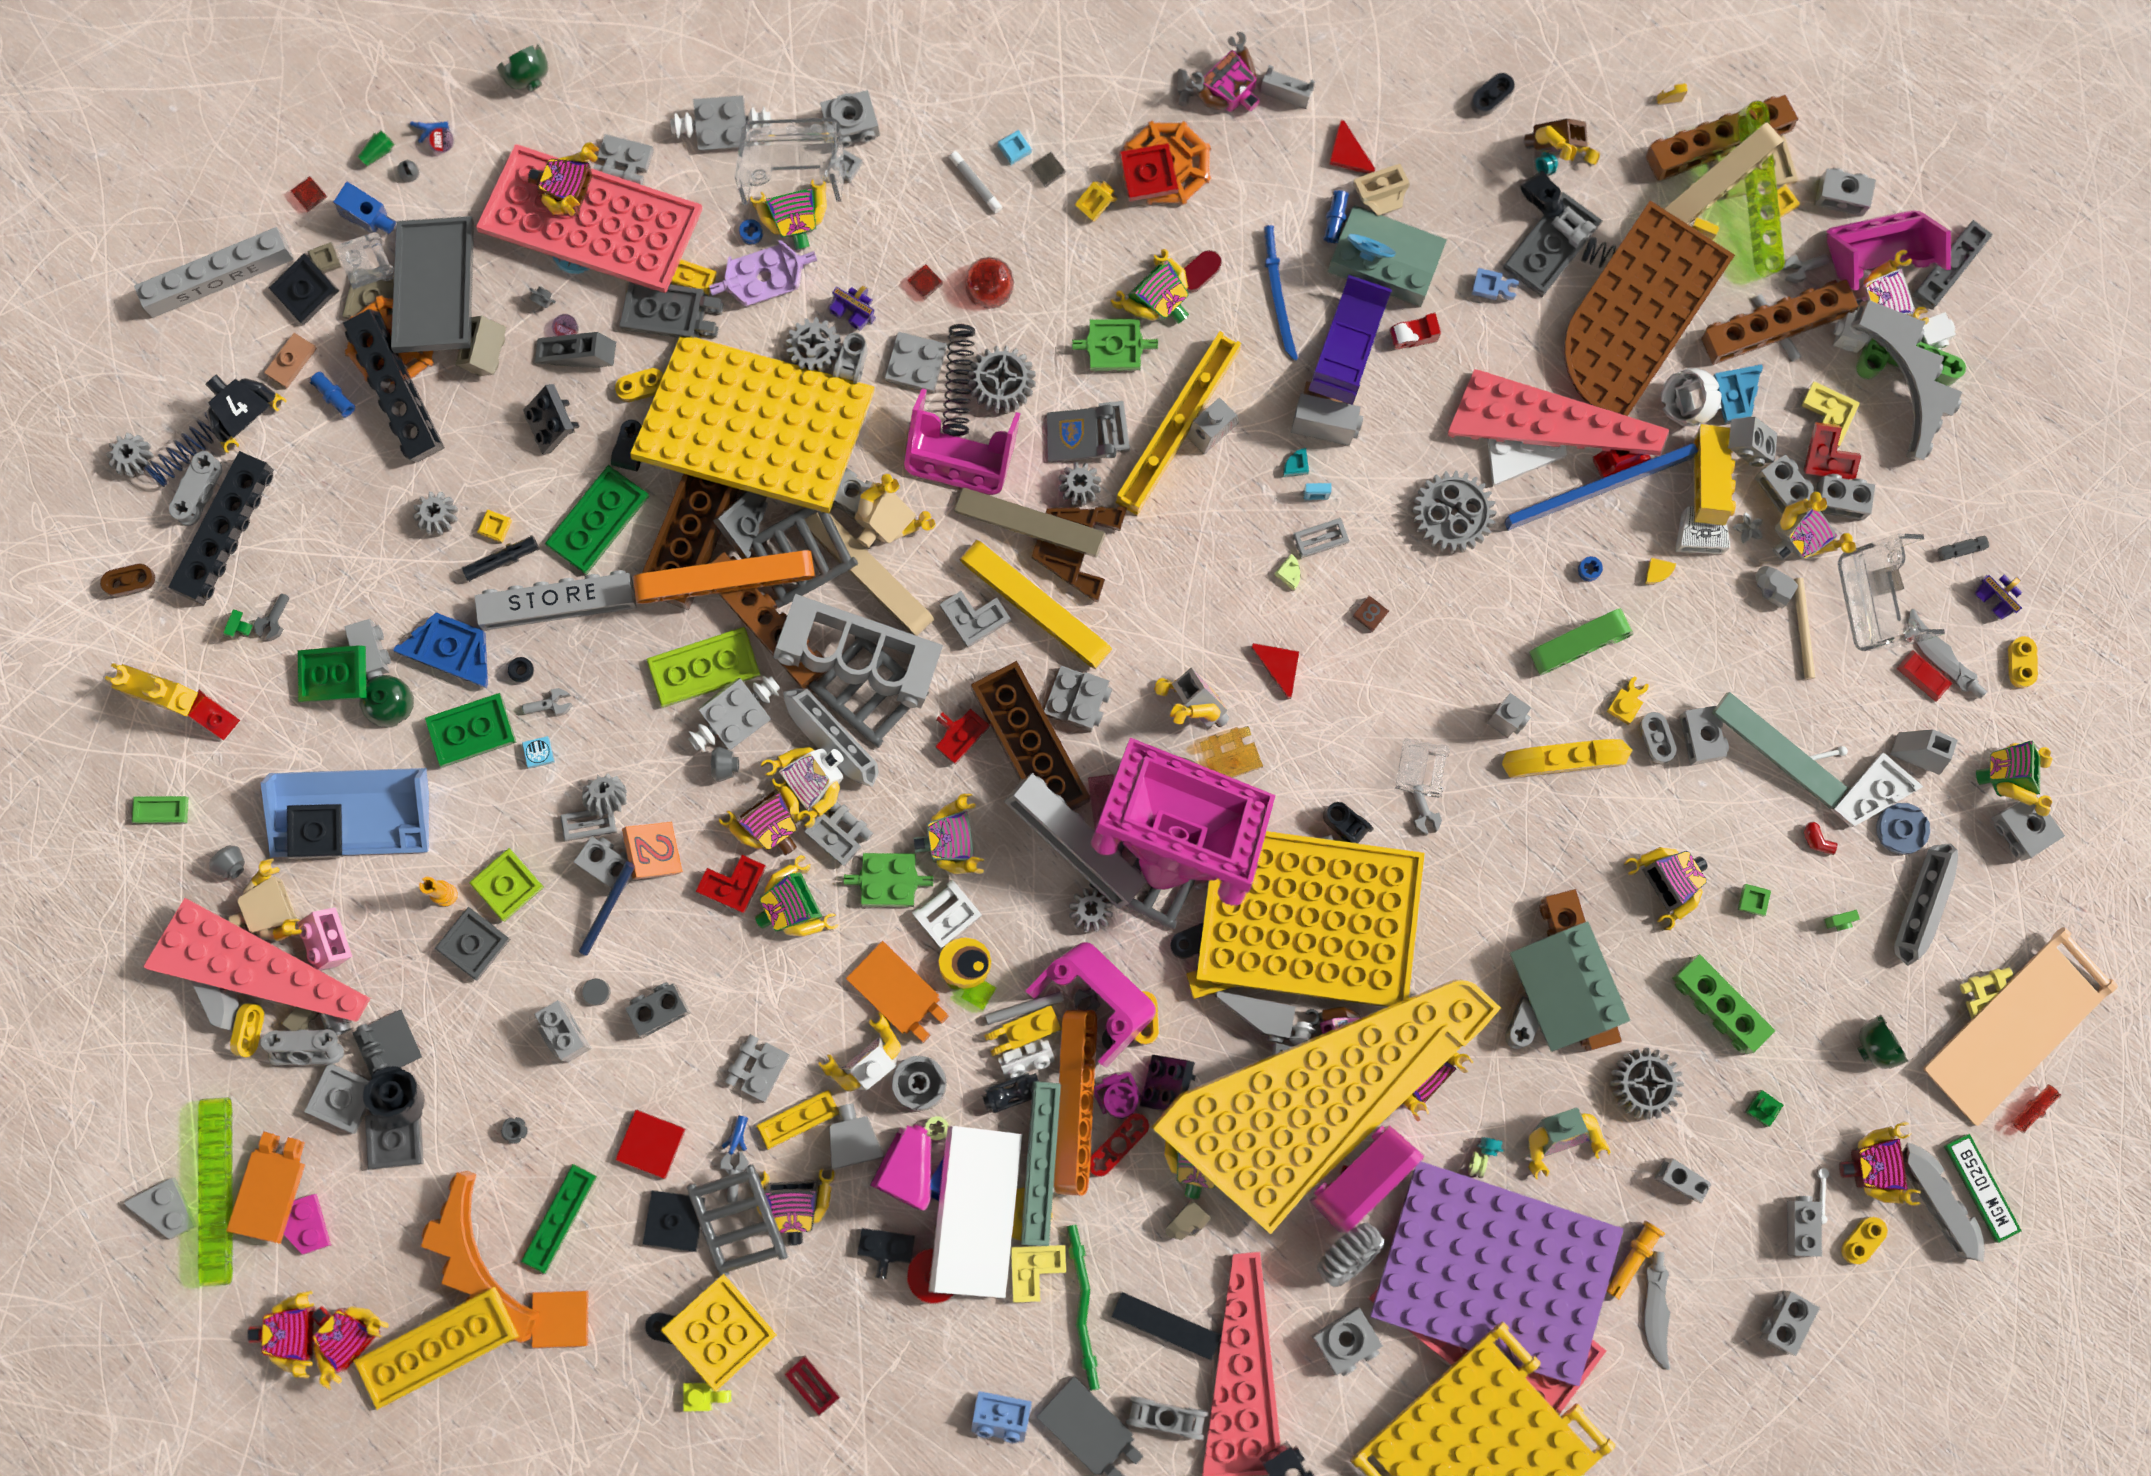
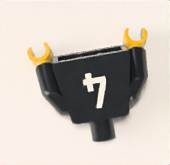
M216 374L205 384L216 395L208 402L210 407L207 410L210 429L220 441L226 453H230L227 449L229 443H235L237 448L239 447L235 437L266 409L272 407L274 410L280 411L275 406L276 401L281 399L286 403L284 397L275 393L264 383L247 378L239 381L234 379L227 385Z

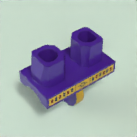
M863 285L859 290L851 287L848 293L837 286L832 292L834 299L829 307L831 314L841 318L848 309L853 313L848 320L849 324L859 331L868 322L872 324L876 319L873 315L874 309L869 307L873 299L867 296V287Z
M2004 574L1998 579L2005 586L2002 588L1990 575H1986L1981 579L1983 583L1979 585L1974 594L1983 603L1995 594L2001 601L1991 611L2000 620L2009 616L2012 612L2017 613L2022 607L2008 592L2010 591L2016 598L2020 596L2022 591L2016 585L2021 580L2015 577L2011 581Z

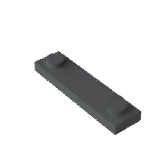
M1972 220L1951 246V270H1945L1936 265L1912 296L1933 310L1993 234Z

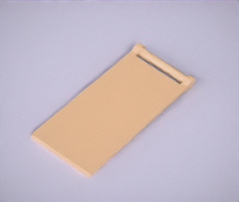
M2065 927L2057 930L2050 941L1923 1068L1973 1125L1979 1126L2106 996L2113 993L2118 987L2115 981L2108 979L2070 937L2071 933ZM2061 943L2100 985L2098 991L2090 985L2060 952L2057 946Z

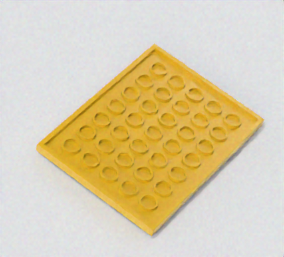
M680 336L631 451V459L829 514L874 395L875 386L860 382L854 384L851 380L833 377L831 374L817 370L811 371L806 367L800 369L798 365L696 337Z
M1266 831L1252 886L1241 904L1227 905L1223 903L1218 896V889L1222 881L1219 879L1209 881L1196 981L1389 1007L1408 999L1425 853Z

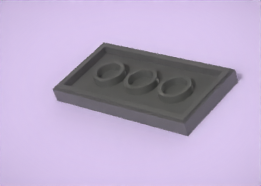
M1565 192L1561 193L1560 199L1564 203V210L1570 207L1586 222L1590 221L1595 225L1597 230L1603 220ZM1543 216L1503 266L1504 270L1542 298L1590 239V237L1587 238L1576 249L1569 243V239L1552 225V222L1557 217L1548 218ZM1564 220L1571 228H1576L1570 220Z

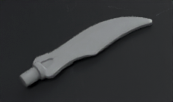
M1911 609V633L1923 654L1948 674L1962 691H1971L1981 699L1988 691L1978 684L1977 674L1959 662L1951 646L1936 636L1921 621L1916 611Z
M1654 1251L1653 1264H1650L1646 1269L1648 1290L1645 1307V1333L1653 1355L1663 1367L1669 1370L1667 1334L1670 1311L1665 1298L1669 1272L1665 1269L1666 1266H1664L1665 1252Z

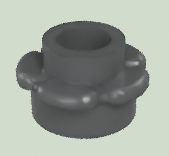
M519 1117L506 1119L501 1130L502 1137L513 1144L519 1143L528 1133L525 1121ZM517 1128V1132L513 1133L512 1129Z

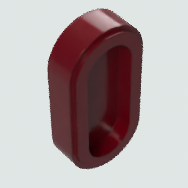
M1212 250L1203 251L1184 268L1188 293L1199 291L1219 273L1222 260L1217 252Z

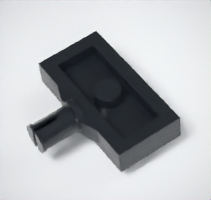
M862 1228L857 1255L870 1257L878 1261L875 1278L881 1277L883 1268L882 1279H887L889 1263H911L915 1236Z

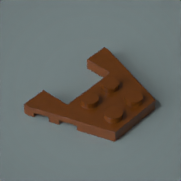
M1047 508L1046 514L1094 528L1096 524L1121 531L1127 508ZM1037 539L1032 559L1094 602H1099L1105 579L1080 571L1085 554Z

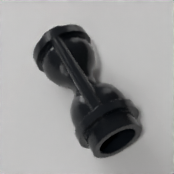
M1026 1073L985 1088L986 1094L982 1095L986 1110L992 1109L995 1114L1030 1101L1032 1098L1033 1081L1039 1082L1036 1073L1031 1075ZM1014 1084V1085H1013L1011 1088H1009V1089H1005V1088H1004V1087H1007V1086H1009V1085ZM1012 1098H1019L1017 1100L1009 1102Z

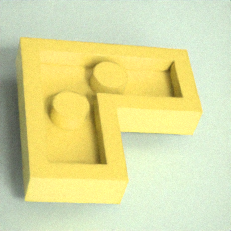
M1814 381L1810 385L1801 406L1824 416L1821 423L1840 425L1842 427L1838 444L1839 448L1860 403Z
M1065 1245L1011 1247L1013 1302L1040 1301L1039 1274L1066 1273Z

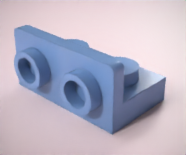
M979 1391L971 1432L976 1433V1435L982 1438H991L992 1436L1003 1438L1008 1443L1024 1442L1032 1401Z

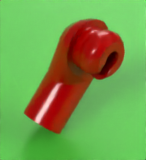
M1809 822L1804 830V836L1809 847L1816 851L1835 855L1838 844L1825 840L1820 830V825L1816 822Z

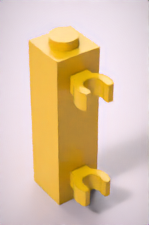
M112 663L111 667L117 670L116 676L114 678L105 676V680L112 683L111 688L130 697L186 717L198 692L179 683L124 664Z

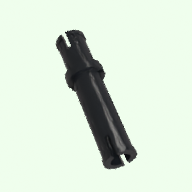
M530 535V537L515 544L508 543L506 548L463 566L462 570L466 579L470 582L510 562L517 563L519 558L540 549L534 536Z

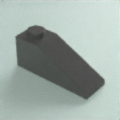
M599 332L538 338L535 363L587 368L614 366L616 341Z

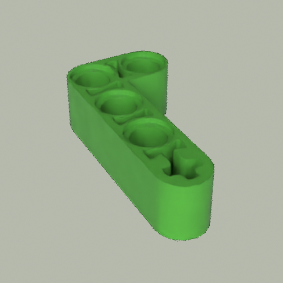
M1871 338L1870 342L1863 347L1856 370L1863 379H1872L1886 366V363L1896 367L1899 366L1888 351ZM1922 342L1916 344L1917 347L1944 357L1941 363L1943 364L1942 372L1934 381L1950 386L1966 372V364L1961 358ZM1867 361L1873 362L1876 368H1871Z
M1619 608L1529 651V654L1539 674L1544 675L1610 643L1615 644L1634 635V632L1623 610Z

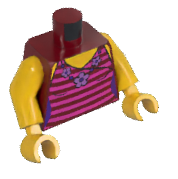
M1901 1122L1895 1128L1889 1126L1872 1130L1858 1142V1148L1851 1150L1852 1161L1839 1163L1841 1177H1855L1857 1188H1864L1867 1195L1883 1203L1902 1204L1906 1201L1909 1205H1920V1202H1912L1910 1200L1912 1193L1921 1192L1915 1189L1908 1190L1900 1139H1906L1912 1134L1904 1135L1900 1132V1126L1908 1125L1909 1123Z

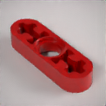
M1142 1114L1129 1116L1090 1157V1172L1098 1177L1107 1175L1146 1135L1149 1130L1148 1119ZM1141 1119L1144 1122L1142 1124L1144 1130L1143 1132L1135 1131L1131 1137L1136 1140L1131 1143L1130 1139L1120 1131L1125 1128L1126 1132H1128L1133 1126L1130 1123L1131 1120L1138 1121ZM1116 1137H1121L1126 1141V1149L1122 1153H1116L1111 1148V1142ZM1106 1147L1108 1152L1116 1157L1117 1160L1113 1163L1111 1158H1109L1105 1163L1107 1167L1105 1171L1101 1169L1095 1171L1093 1168L1095 1162L1093 1160L1096 1157L1099 1160L1106 1155L1102 1150Z

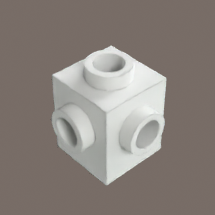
M1848 313L1842 320H1838L1835 326L1834 334L1836 337L1833 346L1858 353L1865 344L1870 342L1872 337L1852 327L1851 325L1856 313Z

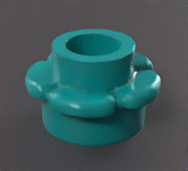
M1543 152L1536 159L1535 164L1538 172L1543 171L1549 176L1557 172L1558 160L1555 155Z
M1481 1137V1142L1477 1144V1147L1482 1148V1154L1497 1156L1498 1152H1503V1149H1501L1503 1141Z

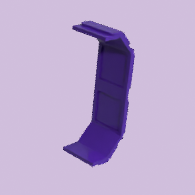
M1348 275L1309 387L1310 391L1353 405L1392 289Z

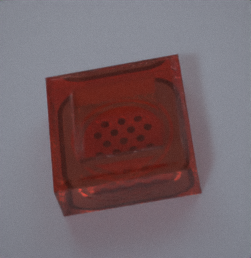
M311 176L291 190V193L307 212L327 198L326 194Z
M926 264L907 280L908 284L924 300L943 285V281Z

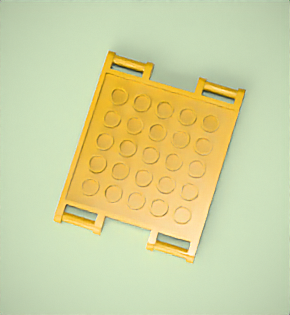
M1502 1321L1351 1458L1350 1462L1355 1468L1359 1467L1366 1476H1381L1367 1461L1371 1454L1375 1456L1392 1476H1583L1600 1459L1608 1455L1616 1445L1610 1438L1606 1439L1583 1414L1584 1409L1578 1403L1571 1406L1562 1416L1552 1408L1525 1378L1528 1374L1535 1371L1541 1362L1535 1356L1532 1357L1508 1331L1509 1327ZM1500 1338L1523 1365L1517 1369L1493 1343ZM1575 1420L1598 1447L1592 1451L1568 1424Z

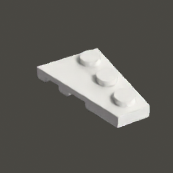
M1487 438L1492 487L1511 478L1519 477L1533 469H1538L1563 459L1567 455L1566 445H1560V447L1523 444V441L1511 440L1496 442V439Z
M1883 752L1831 811L1852 828L1923 786Z

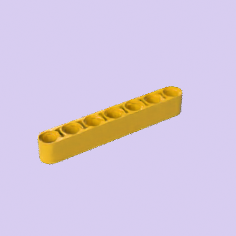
M975 540L959 559L971 572L1091 668L1096 669L1111 652L1112 648L1107 642L979 540Z

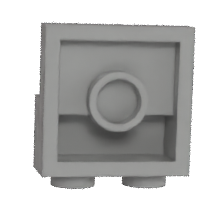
M1060 666L1044 709L1045 714L1050 718L1092 732L1094 726L1099 727L1104 713L1100 711L1103 702L1108 703L1112 688L1108 687L1109 680L1087 672L1083 674Z

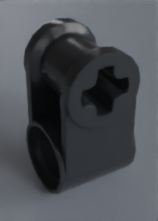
M1538 172L1520 185L1525 198L1534 204L1544 216L1555 218L1563 213L1564 203L1560 199L1561 190L1550 180L1545 172Z
M630 419L621 425L617 442L611 455V466L635 472L639 470L641 462L631 459V451L638 435L633 434L632 438L629 436L635 430L639 434L642 425L638 421Z
M1343 802L1332 803L1323 813L1324 822L1339 834L1345 842L1359 844L1368 832L1374 830L1367 820L1357 815ZM1336 808L1342 812L1343 817L1341 821L1332 819L1330 815L1331 809Z

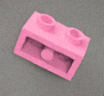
M336 908L312 912L298 922L299 930H302V933L299 935L304 941L307 959L312 967L320 971L335 968L352 957Z

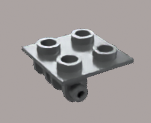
M402 1009L369 1025H360L356 1031L352 1032L371 1076L382 1068L390 1066L401 1068L422 1058Z

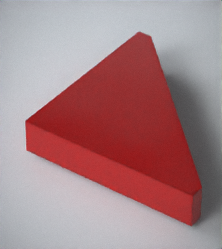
M1341 120L1329 165L1365 174L1375 172L1374 165L1345 120Z
M1253 643L1251 649L1257 654L1286 697L1291 699L1300 651Z

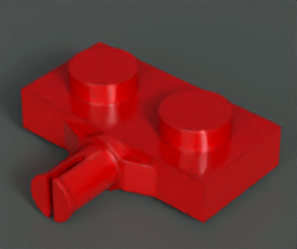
M971 708L962 718L955 722L942 712L936 721L944 726L947 731L944 738L936 745V749L956 765L990 728V725Z

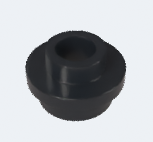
M517 657L508 665V675L517 683L529 681L534 674L532 662L525 657ZM525 667V673L519 675L517 673L518 668Z

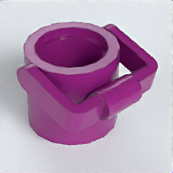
M1129 1071L1111 1074L1103 1078L1102 1082L1094 1085V1096L1103 1115L1108 1113L1117 1119L1128 1118L1132 1115L1138 1106V1098L1142 1097ZM1128 1077L1131 1085L1122 1083L1120 1080ZM1108 1088L1102 1103L1097 1091Z

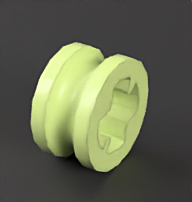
M938 1116L930 1118L925 1125V1129L928 1130L927 1136L935 1141L943 1140L947 1136V1127L949 1126L947 1121ZM941 1121L943 1123L941 1127H945L943 1134L938 1133L937 1136H933L931 1134L933 1130H929L930 1125Z
M1478 1152L1473 1153L1468 1171L1470 1176L1477 1174L1478 1178H1483L1488 1163V1155L1479 1156Z

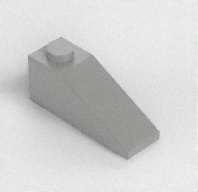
M1217 991L1215 995L1217 1001L1261 1035L1268 1036V1041L1283 1043V1039H1290L1295 1006Z

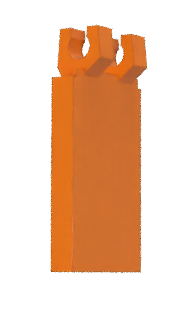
M884 941L846 978L902 1034H908L911 1031L923 1043L931 1035L918 1022L928 1012L941 1024L949 1017L937 1004L940 1001L938 998L939 994Z
M263 1131L259 1142V1149H255V1152L251 1153L229 1221L228 1232L281 1244L305 1164L300 1163L305 1142L288 1137L283 1149L284 1155L278 1154L276 1151L280 1136Z

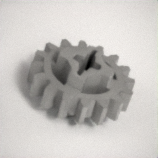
M815 317L813 323H810L805 318V325L803 326L797 322V331H789L792 339H786V344L790 347L787 349L788 356H793L791 358L792 363L797 364L799 362L800 369L808 367L811 371L814 368H818L820 372H823L824 365L831 368V359L837 361L838 354L836 352L841 351V345L838 344L841 339L839 335H835L836 328L833 326L828 329L829 324L827 320L819 324L817 317ZM821 332L824 333V334L829 338L830 341H828L827 338H823V337L820 335ZM815 342L818 343V344H815V347H814V348H810L811 346H813V343H815ZM798 350H800V352L805 353L807 355V359L801 356Z

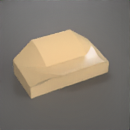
M1399 163L1356 178L1353 185L1362 202L1380 216L1403 207L1404 195L1410 183Z

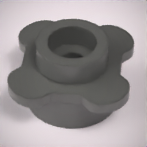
M540 286L538 289L530 287L529 290L532 292L530 299L545 308H548L551 302L556 303V300L551 298L552 293Z

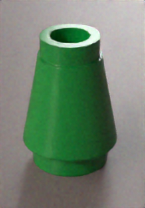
M382 130L377 134L374 132L357 156L369 167L392 152L391 148L395 146V143Z

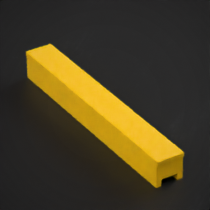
M1218 332L1117 494L1116 504L1126 507L1128 511L1138 516L1187 437L1193 421L1202 413L1240 352L1241 343L1239 341L1235 342L1224 336L1223 332Z

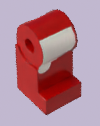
M1436 312L1427 314L1420 319L1400 322L1390 327L1395 349L1412 348L1438 342L1441 335Z

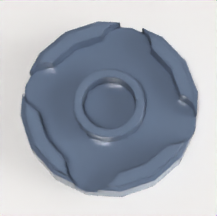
M1897 803L1886 808L1879 815L1876 824L1877 836L1881 844L1889 851L1898 855L1911 854L1920 850L1928 842L1930 822L1917 806L1910 803Z

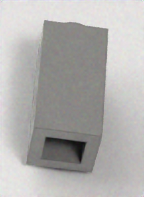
M367 619L344 626L350 646H366L367 681L379 675L389 673L387 664H390L391 660L388 651L382 647L381 640H384V635L380 625H376L372 620Z
M1509 693L1487 724L1508 738L1513 732L1518 734L1531 718L1527 714L1532 707L1512 693Z
M1796 1196V1201H1787V1255L1822 1257L1821 1202H1812V1196Z

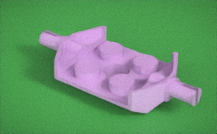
M779 240V245L734 260L731 259V256L728 257L725 279L722 282L709 285L712 296L727 291V293H731L738 302L746 307L797 290L800 284L801 270L804 269L803 265L815 262L817 258L814 251L804 255H797L782 240ZM767 271L771 274V277L768 281L762 282L757 279L759 273Z

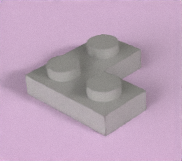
M959 591L940 604L941 609L967 648L1011 621V618L997 598L975 611L963 592Z

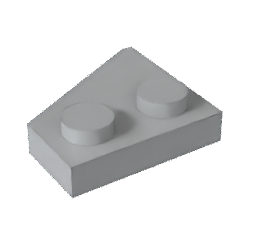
M170 1178L124 1202L129 1209L169 1239H173L197 1227L176 1178Z

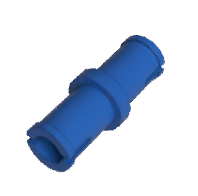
M1333 191L1330 211L1326 214L1328 221L1325 236L1323 237V240L1326 242H1339L1342 223L1346 221L1344 213L1349 194L1345 191Z
M316 372L310 378V384L323 395V400L328 404H332L343 417H348L354 412L355 405L342 394V389L338 385H333L322 372Z

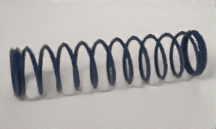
M197 419V423L209 439L192 426H189V429L202 447L186 434L181 433V436L194 453L177 440H174V444L186 460L169 447H166L167 452L179 468L161 454H158V457L171 474L154 461H150L154 469L147 464L144 466V469L162 487L167 485V481L158 468L169 477L175 478V474L166 462L179 471H183V468L175 456L186 464H190L189 458L181 447L192 456L197 454L189 441L201 450H206L205 445L196 433L207 442L214 444L213 439L203 426L211 431L210 427L201 420Z

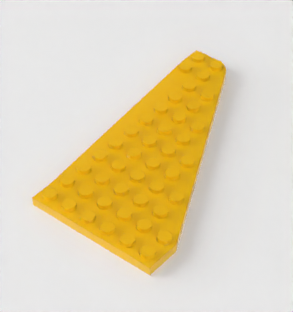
M1462 979L1451 980L1186 1091L1173 1101L1152 1125V1128L1271 1234L1310 1190L1462 1046L1465 1047L1501 1008L1474 983Z

